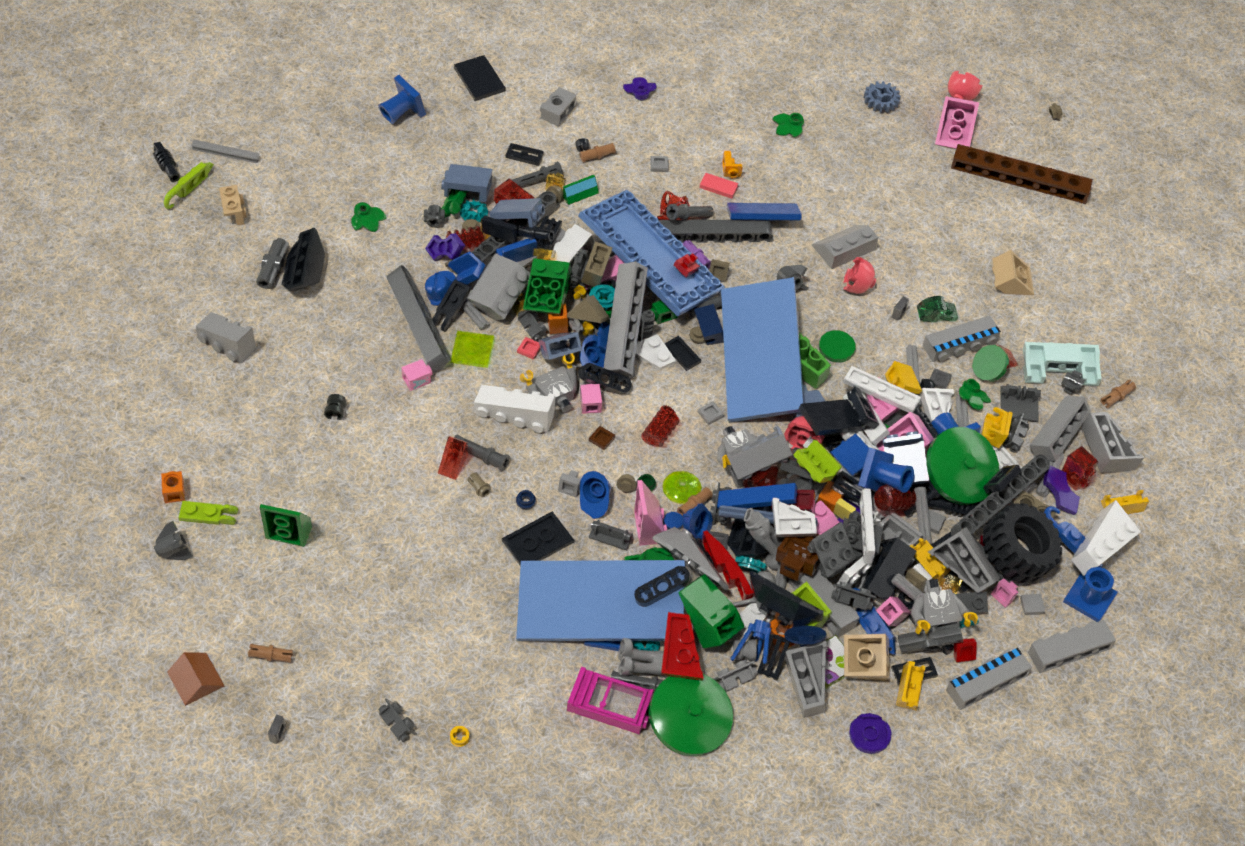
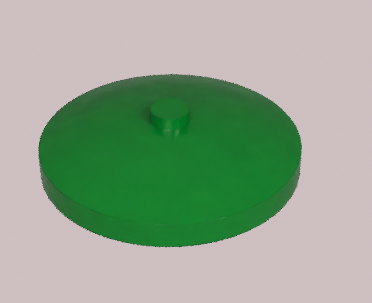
M967 427L947 429L933 439L927 451L926 466L929 478L935 489L947 500L960 505H971L986 499L992 493V491L986 493L983 487L999 471V462L992 445L979 432Z
M703 674V681L669 676L655 689L650 700L649 719L655 735L667 748L684 756H702L714 751L726 740L732 728L733 709L730 699L722 686L705 674Z

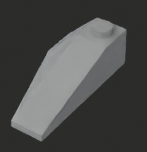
M673 527L653 536L652 539L663 549L670 552L674 558L685 560V565L701 575L705 574L712 582L727 591L728 585L699 545L692 539L693 534L684 528L681 531Z

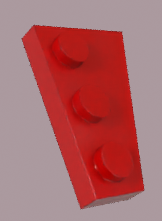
M668 612L661 675L703 681L704 677L695 646L692 625L687 614Z

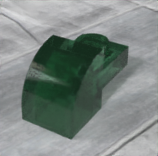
M944 296L928 297L917 305L921 321L934 323L939 319L950 322L958 319L955 304L945 302Z

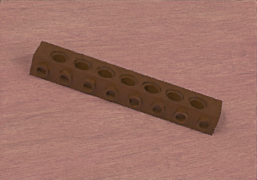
M961 144L957 145L951 169L1083 204L1087 202L1093 179Z

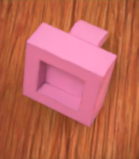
M1002 579L998 582L991 595L1006 608L1019 593L1016 590L1018 586L1013 581L1009 583L1007 580Z

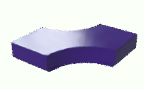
M452 233L446 239L440 238L439 235H434L425 249L432 259L437 261L445 255L450 259L458 258L465 245L457 234Z
M1050 465L1045 471L1043 485L1053 493L1056 500V508L1075 515L1078 510L1080 497L1070 489L1066 479L1067 473Z

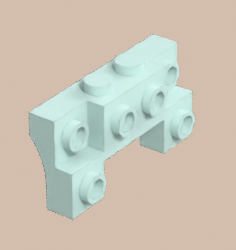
M1025 342L1023 346L1025 383L1044 384L1046 372L1072 373L1074 370L1082 373L1081 378L1085 380L1083 385L1099 386L1102 380L1099 345Z

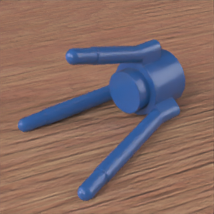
M755 620L754 624L749 623L747 632L730 658L731 661H734L752 632V637L759 639L755 661L759 660L764 640L763 664H766L771 624L762 620Z

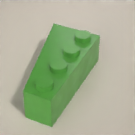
M799 332L802 379L817 389L828 379L831 365L816 348L814 349L811 346L810 340L806 336L803 337Z

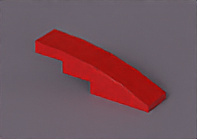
M703 531L702 543L704 548L711 555L718 573L723 572L729 589L737 587L742 600L751 599L753 591L735 559L708 531Z

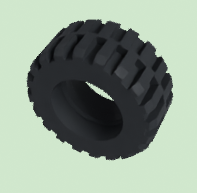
M1024 503L1007 505L992 517L984 527L982 539L985 544L984 551L989 556L988 560L990 563L993 562L994 568L997 571H1001L1006 578L1011 577L1013 581H1021V583L1037 581L1056 567L1061 559L1062 547L1060 546L1062 545V540L1058 536V529L1053 526V521L1048 519L1043 511L1039 512L1034 506L1029 507L1028 504ZM1016 535L1025 542L1029 551L1019 543Z

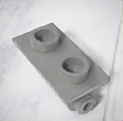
M746 659L736 663V668L731 671L727 667L716 672L718 676L713 679H718L719 684L726 692L738 686L736 677H738L741 684L755 678L758 674L757 670L750 665L755 661L747 662Z

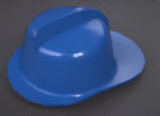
M440 271L426 280L425 291L432 305L439 306L452 282L456 280L452 272Z
M597 335L586 337L582 343V351H579V359L582 366L586 363H592L602 368L604 367L606 352L597 347Z
M587 472L580 480V507L582 511L593 519L605 515L608 510L609 495L611 493L609 481L600 472Z
M702 503L698 504L695 508L689 509L682 516L683 528L693 534L695 539L700 538L702 540L703 531L709 532L712 528V514Z

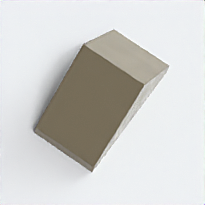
M594 295L584 298L567 313L568 318L596 323L609 320V315Z

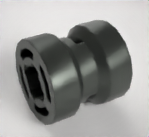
M339 394L329 395L327 398L328 406H326L324 411L325 417L331 419L332 414L338 415L337 420H341L344 416L343 409L347 403L346 398Z

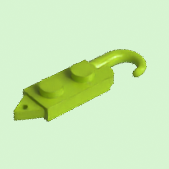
M200 162L184 177H181L178 184L165 195L164 207L166 209L174 207V204L169 205V202L175 195L185 198L208 177V173L214 164L211 162Z

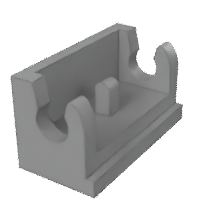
M893 511L879 524V526L883 527L881 538L884 540L899 538L909 546L911 544L916 546L919 543L918 540L923 536L920 531Z

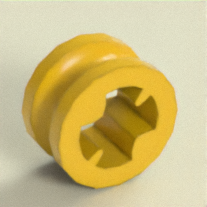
M464 726L454 727L450 731L451 743L456 747L465 746L469 742L468 729ZM461 732L463 737L462 740H457V737L454 738V736Z

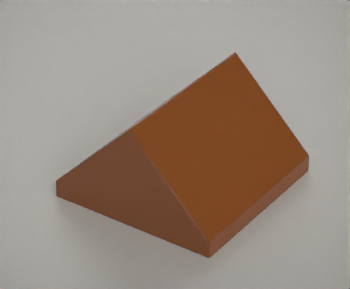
M184 652L167 671L185 706L225 687L207 653Z

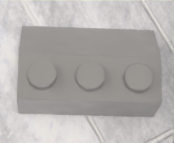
M854 225L815 242L812 246L827 265L834 269L854 260L856 257H861L874 251L879 237L869 225Z
M494 254L467 299L493 320L505 319L528 282L530 272L519 263Z

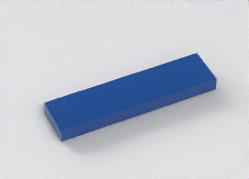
M796 483L719 491L717 508L719 510V507L722 505L739 508L772 506L773 498H778L780 502L785 504L796 503L797 485Z

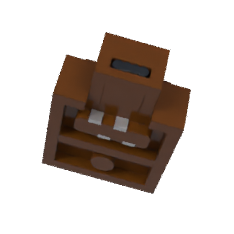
M816 534V536L785 537L777 548L775 559L781 562L780 574L796 581L801 578L803 573L813 576L820 565V560L817 553H810L807 546L819 534Z

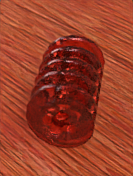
M475 226V230L472 227H468V231L462 228L460 233L457 229L453 232V234L458 235L469 250L472 249L473 244L477 248L479 243L485 241L479 226ZM447 231L446 238L452 234L451 231Z
M663 405L641 434L642 440L645 443L659 447L664 445V441L668 440V436L672 434L676 425L680 423V419L674 409L667 405Z
M883 485L876 491L874 502L876 507L882 511H906L916 502V494L911 487L907 492L902 493L891 486Z

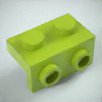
M813 440L807 448L798 449L793 454L798 464L806 468L811 478L819 483L831 481L842 468L836 459L817 440Z

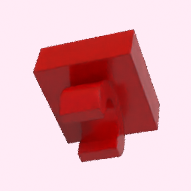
M693 253L690 256L686 254L674 263V266L685 277L695 273L700 267L696 263L698 257Z
M974 638L963 639V642L954 644V659L956 663L976 660V640Z

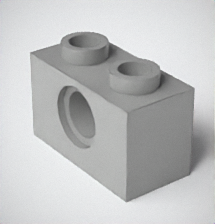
M558 87L555 92L550 94L549 99L542 103L540 107L541 119L559 126L575 108L576 94Z

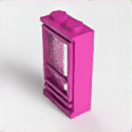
M581 666L567 702V711L640 735L641 729H646L649 717L646 715L654 690L586 670L585 667Z

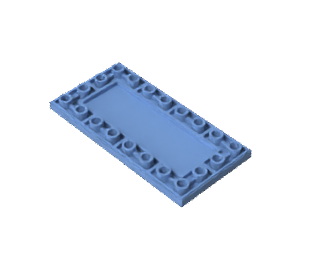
M628 190L618 193L579 213L578 217L607 246L613 247L612 251L624 263L638 262L648 268L646 285L677 317L721 293V289H725L720 280L698 260L696 263L700 266L699 269L687 277L674 266L677 259L686 254L690 256L691 253Z
M794 277L721 289L728 421L736 422L800 412L798 408L800 404L804 403Z
M685 560L521 561L516 639L517 641H622L623 638H629L632 641H665L668 612L684 614V605L678 593L683 588L647 607H641L636 603L634 593L638 587L677 566L685 567ZM678 573L677 578L683 580L684 575ZM669 577V579H670V581H671V584H672V586H673V585H674V581H672V580H671V577ZM659 582L656 588L659 591H665L668 588V584L666 582ZM651 587V592H653V595L655 596L656 594L654 593L653 587ZM644 592L640 594L641 598H644V600L648 599V596L645 595Z

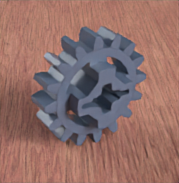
M876 81L875 85L870 83L869 87H866L863 98H865L864 102L868 103L869 108L874 107L873 111L879 109L880 113L883 110L888 113L889 109L894 111L895 107H898L901 95H899L900 91L896 90V86L891 87V83L885 84L882 81V84H879Z

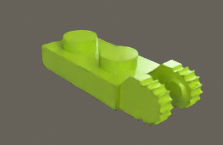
M182 501L178 519L179 521L234 525L236 519L232 516L222 515V513L237 514L238 507L229 504L221 505Z

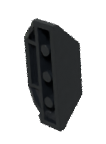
M315 227L300 232L299 239L295 242L287 256L281 285L290 292L320 283L325 252Z
M772 506L753 508V510L773 512ZM734 519L727 544L737 557H754L768 552L751 536L744 520Z
M750 572V583L755 602L762 614L766 616L771 615L777 618V622L781 625H789L791 627L822 621L823 610L758 575L756 572Z

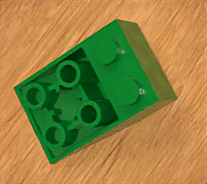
M533 258L523 310L560 314L570 287V276L572 275L570 262Z
M705 574L678 592L702 648L720 646L745 627L737 608Z

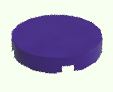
M872 713L861 714L850 725V741L855 748L863 753H880L887 748L891 741L892 732L890 726L879 715Z

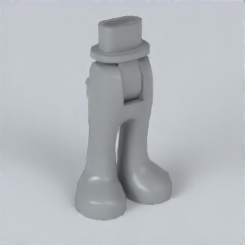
M753 508L747 509L744 516L746 528L751 536L769 552L765 558L766 565L773 570L779 569L781 562L775 560L776 552L785 537H775V529L770 524L769 519L764 518L760 512L754 511Z
M622 639L618 655L620 675L628 676L631 673L661 675L663 651L638 650L633 648L631 639ZM638 661H648L651 663H642Z

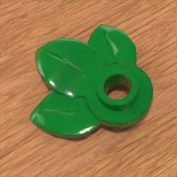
M782 113L772 118L774 122L779 124L776 129L777 135L786 136L791 134L793 137L801 135L804 119L800 113H792L790 115Z
M360 202L354 207V216L351 219V224L355 231L364 227L371 232H376L379 221L386 220L387 217L380 208L371 207L365 202Z
M974 379L965 380L962 383V387L959 388L960 397L963 400H968L970 406L976 410L983 408V402H991L987 394L980 390L979 383Z

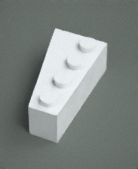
M574 224L572 228L565 232L563 239L555 244L552 252L546 255L544 259L570 262L572 269L573 261L578 252L586 250L587 254H591L594 246L593 236L588 231Z
M481 385L474 401V413L481 417L495 418L499 422H510L519 428H531L537 433H548L555 414V394L549 393L548 396H542L540 392L532 391V394L523 393L520 389L507 391L504 387Z
M1116 500L1101 510L1098 519L1092 525V529L1085 536L1086 539L1081 543L1071 559L1083 576L1086 575L1090 568L1098 567L1141 532Z

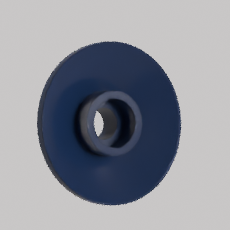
M815 626L792 627L784 633L786 640L799 644L800 647L819 643L825 640L827 636L824 629Z

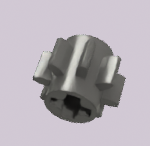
M430 205L428 210L424 209V222H427L429 226L438 227L441 222H445V210H441L440 206Z
M1076 370L1072 373L1067 372L1061 383L1065 386L1064 391L1070 394L1074 391L1079 392L1085 381L1081 378L1082 373Z

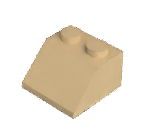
M1012 250L992 259V270L995 274L994 285L997 290L1002 291L1004 294L1034 295L1030 266Z
M886 634L844 635V677L864 680H890L888 636Z

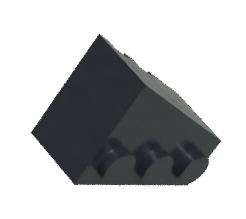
M899 538L881 541L880 546L883 547L880 555H875L873 560L876 563L868 571L861 587L872 591L871 595L876 596L873 599L879 603H884L889 597L894 596L896 586L891 580L896 574H901L905 577V570L915 560L914 555L917 551Z

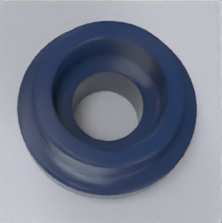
M523 490L517 495L516 503L522 509H530L535 505L536 497L531 491Z

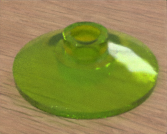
M687 471L670 473L664 479L662 486L666 497L679 504L686 503L690 496L698 494L702 489L699 479Z

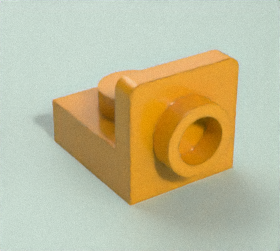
M724 151L722 159L724 177H741L743 165L735 164V159L731 157V151Z

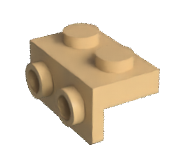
M237 185L220 187L219 191L224 216L235 215L237 225H244L243 218H247L245 207L241 208V205H244L243 194H239Z

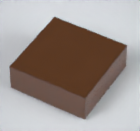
M599 426L589 437V442L605 450L615 439L616 435Z

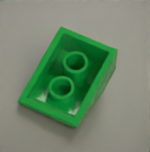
M260 505L265 539L305 547L312 528L309 516L301 512Z

